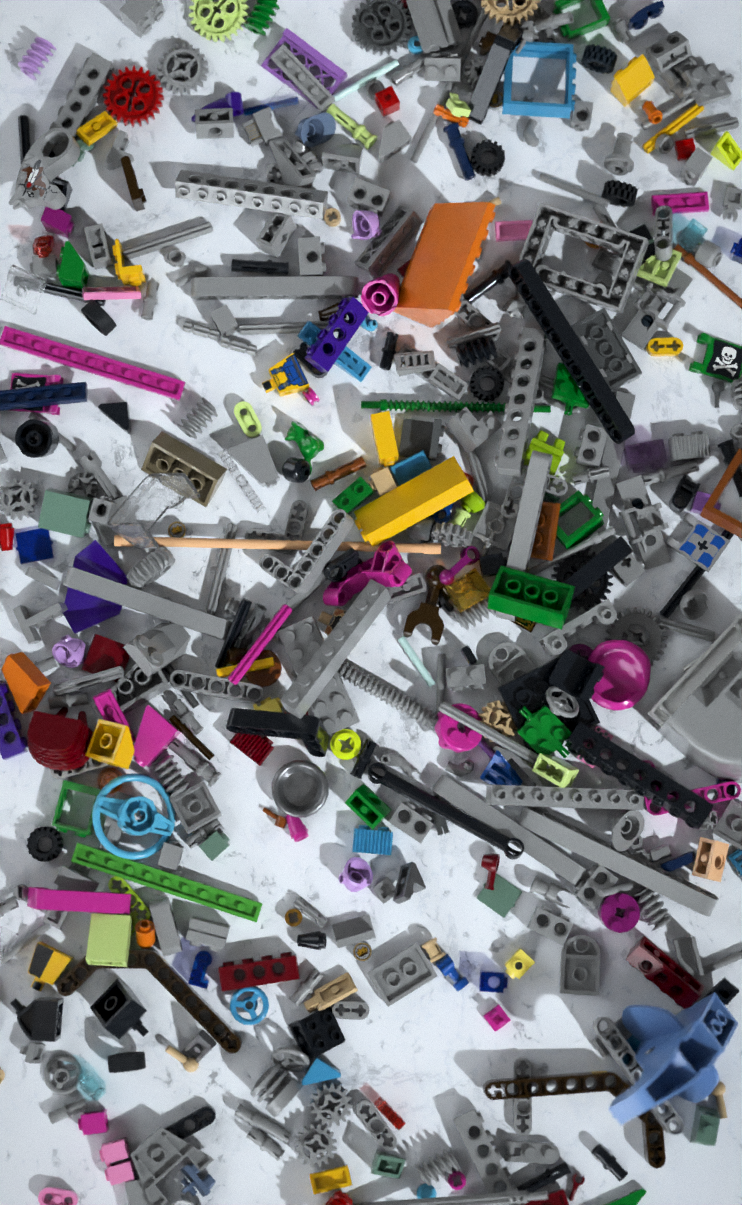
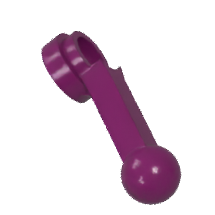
M472 545L463 548L460 552L461 559L449 570L441 571L439 574L440 582L444 585L451 584L454 581V576L464 566L475 564L480 557L478 549ZM468 550H471V551L474 552V554H475V558H474V559H470V558L468 557V555H467V551H468Z

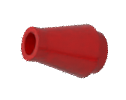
M12 523L0 524L1 551L13 550L15 528H13Z

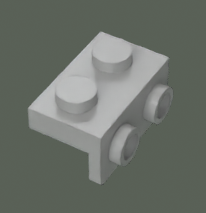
M441 52L430 53V56L424 58L425 81H462V61L465 60V56H460V53H448V56H442Z

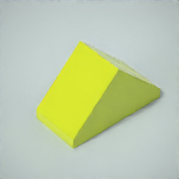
M725 131L710 154L731 170H735L742 160V151L730 133Z

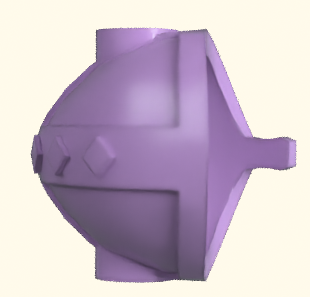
M367 210L355 211L352 217L354 234H352L351 238L369 240L373 236L375 238L380 236L382 230L380 229V218L378 215Z
M68 634L53 646L52 654L61 665L75 668L84 663L86 645L83 640L71 638Z
M359 857L350 858L345 864L343 873L339 875V882L344 884L350 892L361 891L369 886L373 880L370 866Z

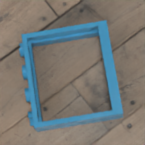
M526 42L519 54L515 53L516 47L510 55L504 70L502 114L569 119L575 105V100H572V95H575L576 84H572V79L576 77V68H573V63L576 64L577 57L576 53H573L574 44ZM513 56L566 60L564 104L511 101Z

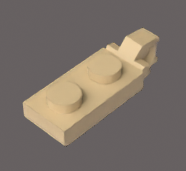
M348 972L314 990L315 993L311 995L312 998L305 1001L304 1006L309 1013L317 1009L321 1011L355 993L358 989Z

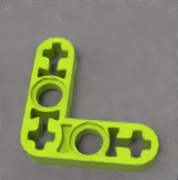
M114 876L108 882L109 890L112 893H121L119 888L114 889L112 887L114 886V880H121L120 886L122 889L125 890L126 887L129 889L124 893L132 894L135 897V902L130 905V914H128L132 919V935L135 933L137 922L151 918V911L125 879ZM138 902L141 903V906H138L139 909L147 911L145 914L146 919L143 917L139 919V912L136 909L134 911L131 910Z

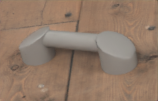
M538 386L535 404L544 403L565 411L566 404L560 400L544 396L543 389ZM573 406L572 414L576 413L580 407Z

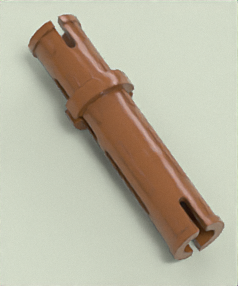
M360 456L334 470L325 471V474L310 480L314 491H317L329 484L333 485L339 479L367 466L363 457Z

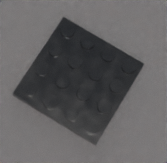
M560 656L497 688L512 716L517 730L526 721V718L519 712L523 706L532 714L539 711L544 705L549 708L546 700V691L553 685L548 682V679ZM552 692V696L559 697L561 693ZM567 698L569 706L573 709L571 701ZM576 699L579 705V712L575 717L555 716L572 733L579 722L590 728L600 723L589 699L587 702ZM522 738V740H523V742H524L526 748L529 749V750H531V751H533L534 753L538 754V753Z

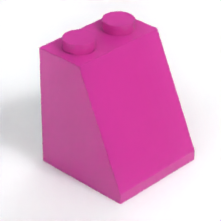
M150 705L145 708L134 744L135 751L133 755L135 757L133 760L141 767H145V765L151 767L181 733Z

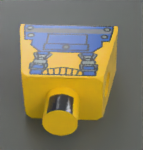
M294 353L269 369L271 379L262 382L266 393L277 389L280 397L305 391L309 388V383Z

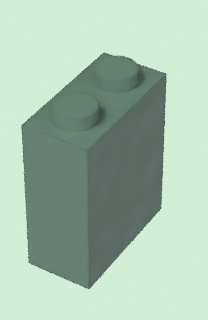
M48 488L45 490L38 528L80 538L85 537L91 530L92 523L89 522L88 518L94 498Z

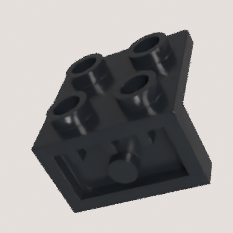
M330 1006L288 1024L298 1047L309 1059L316 1058L345 1042L344 1035Z

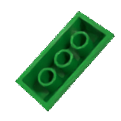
M500 566L489 592L488 609L562 630L569 612L575 586Z

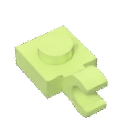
M450 92V98L446 101V106L451 111V114L456 117H469L471 109L467 103L461 101L458 94Z

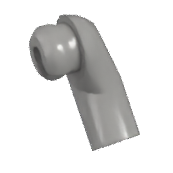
M529 119L523 131V137L528 145L536 147L539 144V139L534 133L537 121Z

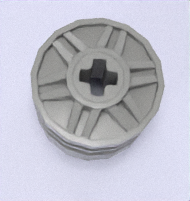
M279 1063L269 1068L256 1081L253 1090L250 1092L253 1097L260 1091L262 1092L257 1100L258 1102L263 1101L265 1098L269 1099L265 1109L273 1117L277 1116L302 1088V1085L294 1077L287 1082L283 1080L288 1072L286 1069L280 1075L277 1074L282 1067Z

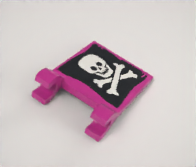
M12 373L10 390L49 386L51 384L59 385L63 384L64 378L61 375ZM58 405L9 410L60 415V407Z

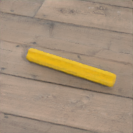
M695 103L646 141L642 148L646 153H650L655 149V141L661 134L672 136L704 110V106H698Z

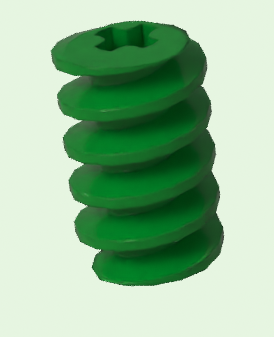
M257 0V4L253 6L254 11L250 12V17L246 20L247 24H244L245 28L255 34L265 36L266 32L263 28H270L266 22L272 23L273 19L270 15L276 16V12L273 9H280L276 4L278 0Z

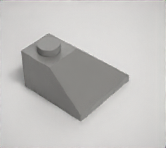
M349 143L322 153V165L324 169L360 174L363 147L357 143Z

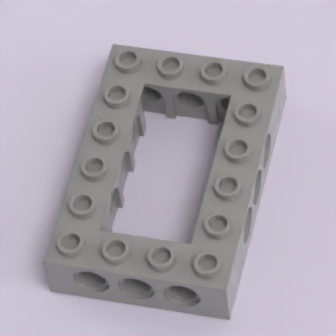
M539 203L518 262L523 259L529 260L549 290L623 314L649 241L645 237ZM553 231L623 254L622 258H619L620 264L616 275L612 277L613 283L610 290L600 283L597 285L585 281L582 277L579 279L568 275L564 271L561 273L542 264Z

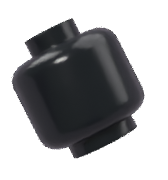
M290 457L282 466L283 476L290 482L303 483L309 478L311 473L310 464L305 459Z

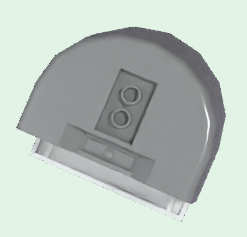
M742 613L648 712V715L661 726L658 732L694 765L717 779L742 783Z

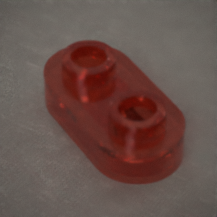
M44 235L35 238L32 245L33 254L38 255L39 258L48 257L55 245L54 237Z

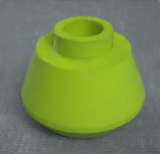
M475 491L461 499V507L468 513L474 514L485 508L484 500Z

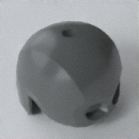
M428 516L408 527V536L417 542H430L433 525H436L435 519Z

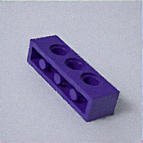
M354 297L343 298L340 301L337 312L329 317L326 328H323L318 333L317 341L315 344L310 345L306 351L307 355L304 359L320 372H329L369 313L363 307V304ZM345 314H347L349 317V321L347 323L344 321ZM334 329L338 331L337 338L333 335ZM324 344H326L328 347V351L326 354L323 351Z
M0 680V697L2 698L0 717L3 714H7L9 718L6 724L2 725L0 723V754L3 760H9L27 753L28 741L25 736L22 737L20 729H22L19 718H15L13 713L16 709L13 701L8 699V686L6 682ZM9 732L15 734V739L11 743L6 740Z

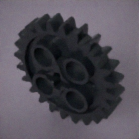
M586 549L583 554L580 551L576 555L564 559V562L557 563L560 567L553 568L557 574H552L551 577L563 583L565 581V574L573 575L575 573L571 569L572 566L577 572L580 569L579 564L581 562L588 563L595 557V552L588 555V550ZM608 572L599 578V587L592 585L588 587L592 590L593 594H590L588 589L584 591L585 597H576L571 601L569 609L575 605L576 611H579L582 606L584 611H587L588 606L592 609L595 607L594 603L600 604V599L607 600L605 593H611L607 587L613 586V583L608 582V580L612 579L613 575H608Z

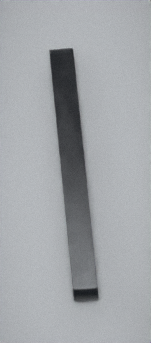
M523 259L509 266V278L612 441L620 444L635 434L632 422L531 262Z

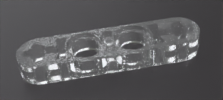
M224 449L217 454L258 515L265 511L266 507L227 450Z

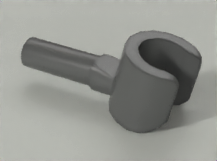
M723 381L712 384L715 408H719V392L725 390Z

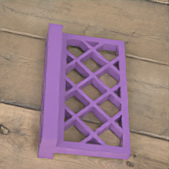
M286 28L282 33L283 36L261 67L316 107L297 86L295 87L291 84L293 83L291 80L284 79L283 71L280 68L271 69L267 66L271 61L270 57L283 43L286 42L290 46L294 56L303 55L305 57L306 64L303 65L308 70L312 66L320 68V75L314 77L321 79L323 86V78L332 77L336 80L332 87L326 88L331 94L335 92L341 82L345 81L348 75L343 69Z

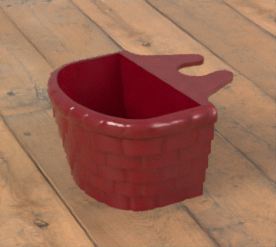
M66 707L61 708L56 715L34 710L27 731L28 747L32 758L38 764L52 770L68 771L82 767L89 760V757L85 755L94 733L88 727L85 711L78 713V719L66 717L68 713Z

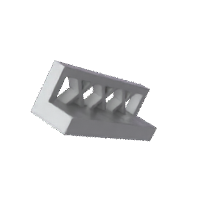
M400 205L382 227L380 236L374 237L355 261L356 266L366 270L374 279L381 277L422 225L423 221L413 210ZM402 213H406L401 219H398ZM382 242V244L375 249V247ZM370 257L368 262L364 264L363 262L366 260V258Z

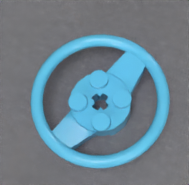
M125 774L111 780L99 792L93 806L92 822L98 840L109 852L124 859H143L158 852L163 847L164 842L167 843L171 837L175 825V809L169 800V792L166 793V788L157 780L143 774ZM138 781L146 783L155 788L163 797L167 807L168 819L157 812L154 802L147 797L137 796L121 800L106 796L113 788L125 782ZM137 811H139L141 819H137L136 821L134 814L137 813ZM100 813L117 820L118 827L129 835L142 836L150 832L162 835V837L153 846L142 851L130 852L114 846L105 836L100 823Z

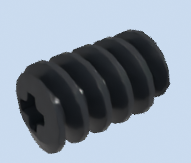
M485 336L484 343L477 339V345L470 341L469 348L464 343L463 350L456 346L461 367L463 364L468 368L469 361L476 365V359L483 363L484 357L489 361L491 354L494 358H498L493 337L492 340H489Z

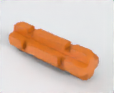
M437 104L433 110V114L439 117L441 115L443 119L452 123H459V126L463 128L469 122L467 117H456L451 114L449 108L445 109L440 104Z

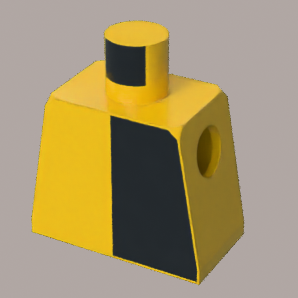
M42 941L37 942L28 970L29 974L35 976L31 987L41 992L46 982L51 985L55 984L73 957Z

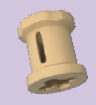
M436 937L421 945L422 949L425 948L429 955L431 963L445 956V953L441 951L436 942Z

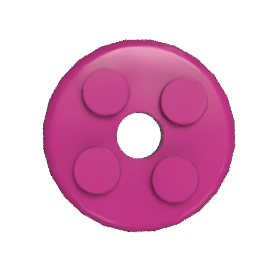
M462 703L452 705L474 719L482 721L478 716L479 713L473 707ZM441 711L438 712L437 716L439 718L434 729L439 737L438 744L440 747L461 753L469 751L478 745L482 738L481 734L465 725L464 732L461 733L457 728L458 721Z

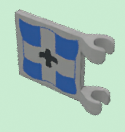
M686 513L683 521L693 526V528L681 544L672 537H669L666 541V546L709 572L730 543V540L699 521L692 514Z

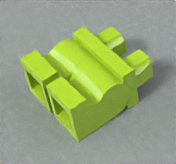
M540 430L526 450L524 465L529 466L533 450L552 454L549 474L554 476L564 454L565 441L556 438L552 446L548 445L545 442L549 434Z

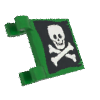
M705 333L698 335L696 343L707 345L702 364L693 361L688 371L704 374L730 383L740 378L742 373V347L713 338Z

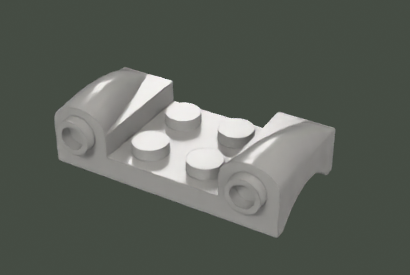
M607 599L566 623L562 630L556 629L546 635L539 643L547 655L559 656L567 648L566 638L577 632V627L580 626L583 629L592 622L595 625L599 623L605 625L613 624L617 618V612L610 600Z

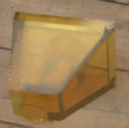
M476 568L454 579L451 584L443 588L460 613L487 598L491 590Z

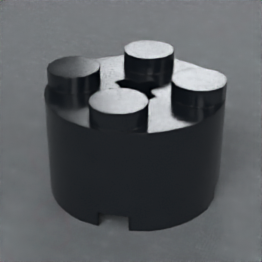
M28 420L20 425L16 431V445L27 457L40 458L49 456L54 453L58 446V429L47 420Z

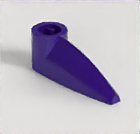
M240 92L227 93L224 98L213 101L201 109L233 108V117L240 116L244 113L242 95ZM195 114L191 117L192 122H195Z

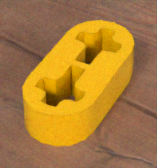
M675 337L653 338L648 342L646 349L648 354L654 357L677 356L683 349V342ZM674 342L679 348L673 351V348H667L666 346H671ZM656 343L657 346H663V348H658L657 352H655L651 346Z

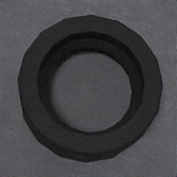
M90 300L81 309L86 319L104 336H107L116 327L114 320L95 301Z
M142 1051L113 1054L107 1057L110 1073L130 1072L146 1068L145 1052Z

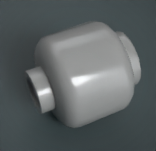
M709 240L698 243L693 250L695 260L706 268L716 267L723 256L721 248Z

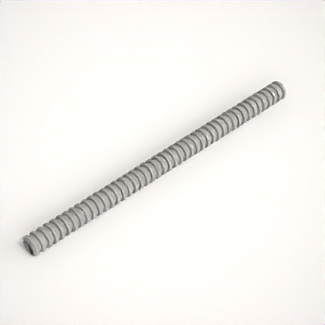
M234 597L229 598L224 606V612H229V615L233 614L235 617L240 605L239 600L235 601ZM249 609V612L244 622L245 624H247V621L250 618L254 609ZM263 615L256 630L259 629L262 633L270 623V618H265V615ZM276 632L273 638L276 639V642L280 641L283 645L278 632ZM343 662L339 667L338 672L344 678L343 680H349V683H354L355 687L358 685L359 689H365L364 692H370L371 696L379 697L380 701H386L385 704H391V707L394 706L396 710H402L401 713H407L406 716L410 715L412 719L416 718L417 722L421 721L423 722L422 725L426 724L428 728L431 727L435 731L434 727L439 718L437 716L438 713L435 712L434 714L431 709L423 708L422 704H416L417 701H411L410 697L407 699L406 695L402 696L400 695L401 692L397 693L395 689H390V686L386 687L385 683H379L380 680L376 681L374 677H369V674L365 675L364 671H359V668L355 669L353 665L349 666L348 662ZM458 728L461 733L464 732V728Z

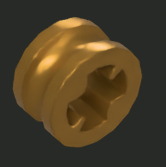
M290 909L285 914V921L289 926H297L302 921V914L298 909ZM292 912L293 914V912H296L298 914V922L294 921V923H291L289 921V913Z

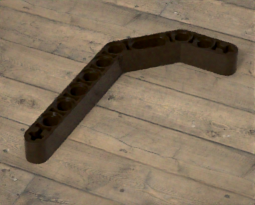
M129 949V954L135 955L136 962L128 964L127 967L88 965L85 956L57 985L58 993L66 997L75 993L99 968L147 969L225 1051L233 1054L238 1052L242 1046L240 1036L156 950ZM147 954L155 956L156 961L154 964L147 963ZM80 967L86 971L84 978L77 976V969ZM161 968L169 970L168 978L160 976L159 971ZM72 979L76 982L69 987L70 990L65 991L63 989L65 987L63 983L67 984ZM175 982H180L183 985L182 992L174 991L173 984ZM194 996L197 1004L189 1006L186 1001L187 997ZM201 1011H209L210 1019L203 1020L200 1017ZM217 1024L222 1025L224 1033L216 1034L214 1026ZM227 1032L230 1033L228 1038L231 1041H233L234 1039L237 1040L236 1048L234 1046L231 1048L228 1046L230 1042L227 1038L224 1041L222 1040V1038L225 1037Z
M594 1071L491 1079L484 1083L483 1093L491 1100L608 1091L616 1098L623 1089H629L630 1086L612 1071ZM608 1076H613V1084L607 1086L605 1079ZM589 1077H593L595 1080L592 1087L586 1086V1080ZM569 1079H574V1087L568 1089L566 1082ZM550 1080H554L556 1083L553 1090H548L546 1087ZM535 1082L536 1089L532 1092L527 1091L528 1083ZM511 1083L517 1085L514 1093H508L507 1087ZM491 1085H493L497 1089L502 1088L504 1094L500 1090H495L494 1094H491L488 1089H491ZM647 1110L637 1116L642 1122L644 1158L653 1168H661L666 1161L664 1132L656 1119L651 1123L648 1122L647 1118L651 1111ZM652 1133H657L658 1137L655 1142L649 1141ZM656 1154L659 1156V1158H656L654 1162L653 1160H651V1158H653Z

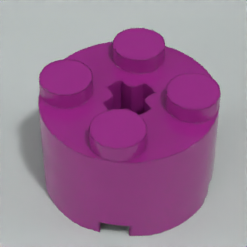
M616 893L603 898L599 906L598 916L606 928L614 932L623 933L636 926L640 919V909L635 899L630 895ZM616 908L623 909L621 917L615 916Z

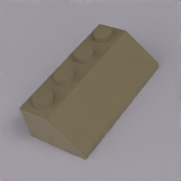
M163 431L152 441L141 468L142 471L204 507H207L227 471L225 467Z

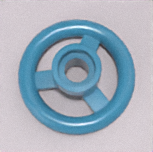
M256 986L237 989L231 997V1014L241 1024H257L268 1013V998L264 991ZM244 992H255L253 996H248L243 1001H236ZM260 996L263 1001V1009L260 1015L257 1016L255 1010L258 1006L257 999ZM248 1001L253 1003L252 1008L246 1007ZM236 1007H241L244 1011L249 1012L252 1019L241 1017Z

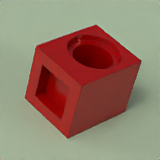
M392 86L375 93V103L382 117L400 110V101Z

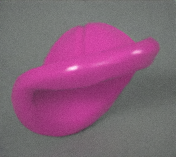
M608 640L597 645L587 660L602 665L604 667L602 671L604 674L602 679L593 688L595 692L591 699L599 706L609 710H625L633 707L643 698L649 686L651 663L648 655L639 646L626 640Z

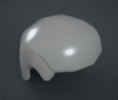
M690 590L681 597L680 610L689 620H696L707 611L706 600L708 598L701 590Z

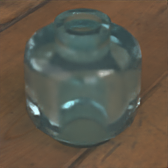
M95 1071L84 1072L79 1076L77 1090L87 1101H97L105 1094L106 1082Z

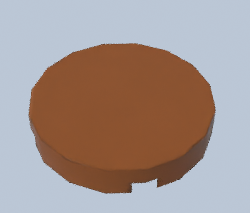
M263 649L256 660L273 657L275 666L245 673L250 683L260 687H268L279 679L282 671L281 661L271 650Z

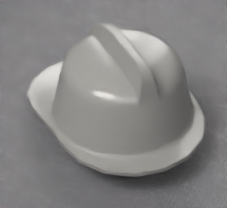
M629 810L626 813H620L614 818L611 839L617 851H626L643 832L644 818L639 811Z

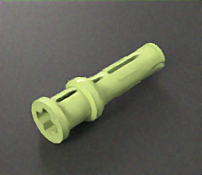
M331 104L328 107L326 113L331 114L337 122L351 132L353 138L363 143L367 150L374 145L378 136L372 135L365 129L364 125L357 124L335 104Z

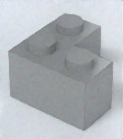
M467 407L445 423L468 454L499 430L502 425L492 411L477 421Z

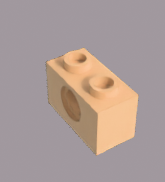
M700 837L692 875L721 882L729 844Z

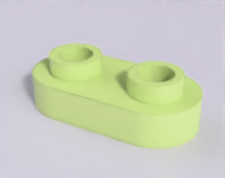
M244 401L237 403L234 407V414L244 434L249 438L258 437L261 434L262 426L252 406ZM241 410H247V414L241 415ZM255 426L256 430L254 432L249 431V427Z

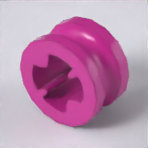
M311 387L308 388L307 392H302L311 406H314V402L320 401Z
M456 1170L453 1171V1174H449L448 1183L452 1189L460 1190L465 1186L466 1178L461 1171ZM459 1175L462 1183L454 1185L453 1176Z

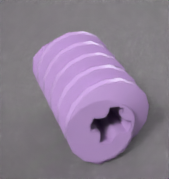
M41 37L35 38L36 43L30 45L31 49L26 51L27 55H23V61L18 62L20 70L32 80H36V77L33 75L34 73L41 74L38 67L45 68L42 61L49 62L46 55L53 56L50 49L57 50L52 43Z

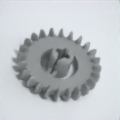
M634 607L633 613H631L629 608L626 609V615L622 611L619 612L620 618L617 617L615 623L609 625L612 629L605 630L610 636L604 639L606 641L622 640L624 632L627 635V641L639 646L648 655L651 666H653L652 659L659 661L660 659L657 654H664L660 648L667 647L662 641L667 640L668 637L662 636V633L666 632L667 629H660L663 622H656L659 617L658 615L651 618L652 611L645 614V608H642L640 613H638L637 607ZM640 625L644 627L649 633V645L645 643L646 634L641 629L632 630L629 626ZM639 634V635H640V637H639L640 642H639V641L634 642V641H633V639H634V636H633V635Z

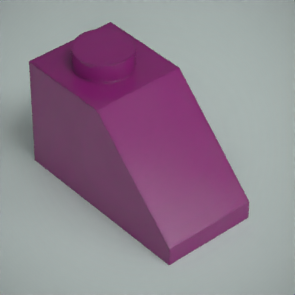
M45 207L41 218L45 230L68 238L69 233H72L75 227L72 216L61 209L53 210Z

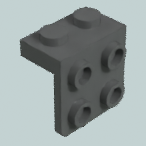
M405 419L402 426L399 455L409 457L424 450L428 460L436 461L437 455L441 456L442 444H439V437L444 436L445 426L441 425L442 420L434 419V422Z

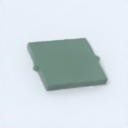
M496 873L494 890L483 888L476 899L505 918L510 909L515 907L514 903L522 891Z

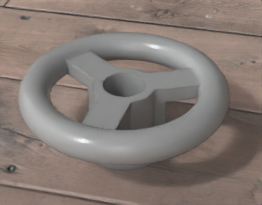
M555 686L547 689L546 700L553 714L567 718L575 717L578 714L579 705L575 697ZM552 692H560L561 696L553 697ZM567 698L571 701L573 709L569 706Z
M294 1044L277 1048L271 1054L273 1063L275 1065L279 1063L282 1066L281 1069H286L287 1071H303L310 1064L308 1056L301 1051L300 1047ZM283 1054L284 1060L280 1061L277 1055ZM288 1064H299V1066H292Z
M68 1055L54 1057L48 1062L44 1070L45 1084L52 1092L59 1095H67L78 1089L83 1079V1070L80 1063ZM57 1062H70L76 1069L68 1071L66 1068H61ZM52 1067L55 1070L54 1080L57 1083L56 1087L50 1080V1070ZM60 1072H64L66 1074L65 1079H62L60 1077ZM77 1076L75 1083L71 1087L62 1089L63 1084L67 1083L70 1077Z

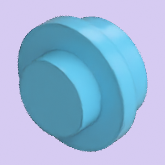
M424 1183L417 1189L418 1199L436 1197V1189L433 1185L429 1186L427 1183Z

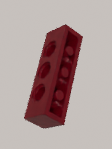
M645 936L629 951L625 959L633 968L640 971L647 980L652 981L663 993L671 997L677 1005L684 1009L697 1001L705 988L703 984Z
M292 952L280 953L281 957L273 958V955L261 956V960L254 961L253 958L242 959V963L234 964V961L223 962V966L218 968L221 990L228 991L300 979L297 954L292 955ZM277 962L282 963L284 966V971L281 973H276L273 970V965ZM255 966H262L265 970L264 975H255ZM236 969L244 970L245 977L243 979L235 977L234 972Z

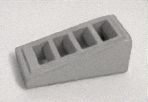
M433 350L394 354L396 371L399 376L436 369ZM425 357L429 359L428 365L425 363ZM417 359H421V365H418ZM410 360H413V366H410Z

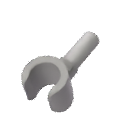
M525 30L523 32L521 43L515 51L516 54L520 53L526 42L533 43L535 38L534 31Z

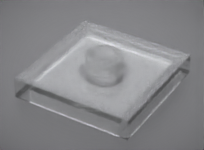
M13 264L10 267L0 300L35 315L47 280Z

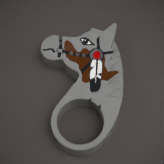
M53 128L40 136L31 146L21 164L16 180L15 194L8 202L9 205H13L12 208L14 210L23 206L29 210L37 206H45L57 210L64 206L66 203L65 195L56 185H52L51 182L73 166L80 155V146L68 130ZM69 141L67 149L61 155L53 158L49 157L50 151L56 144Z

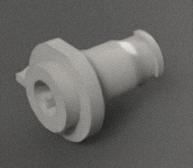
M628 133L617 134L618 138L614 151L606 156L604 160L605 168L617 176L626 175L632 172L634 168V161L630 158L631 139H633V136Z

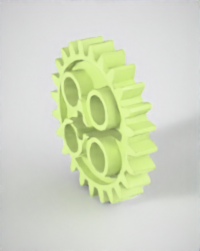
M191 0L194 3L193 6H189L193 11L189 16L194 18L191 24L196 25L194 30L200 31L199 35L202 37L206 35L208 41L212 38L217 43L218 38H220L224 42L225 37L232 40L231 34L238 36L237 29L243 31V28L240 26L241 23L247 24L243 19L249 16L244 11L249 9V6L244 4L247 0H219L217 2H214V0ZM235 5V10L232 13H228L229 7ZM209 9V15L207 17H203L204 11ZM224 21V25L221 28H217L218 22Z

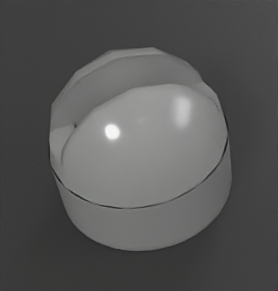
M24 884L17 885L13 891L14 897L18 900H25L28 898L29 888ZM19 888H22V897H19Z

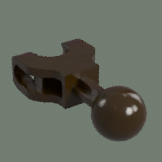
M434 565L427 570L425 579L429 589L425 603L421 602L420 607L407 616L403 632L404 637H411L417 625L426 624L432 630L431 643L436 646L439 644L444 623L438 614L439 607L436 606L440 589L447 586L439 580L441 571L446 570L444 566Z

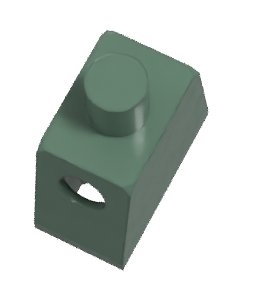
M696 1105L690 1143L715 1146L720 1116L715 1108Z

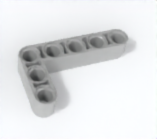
M342 509L335 510L294 570L270 554L262 556L259 562L260 568L300 595L306 594L353 527V517Z

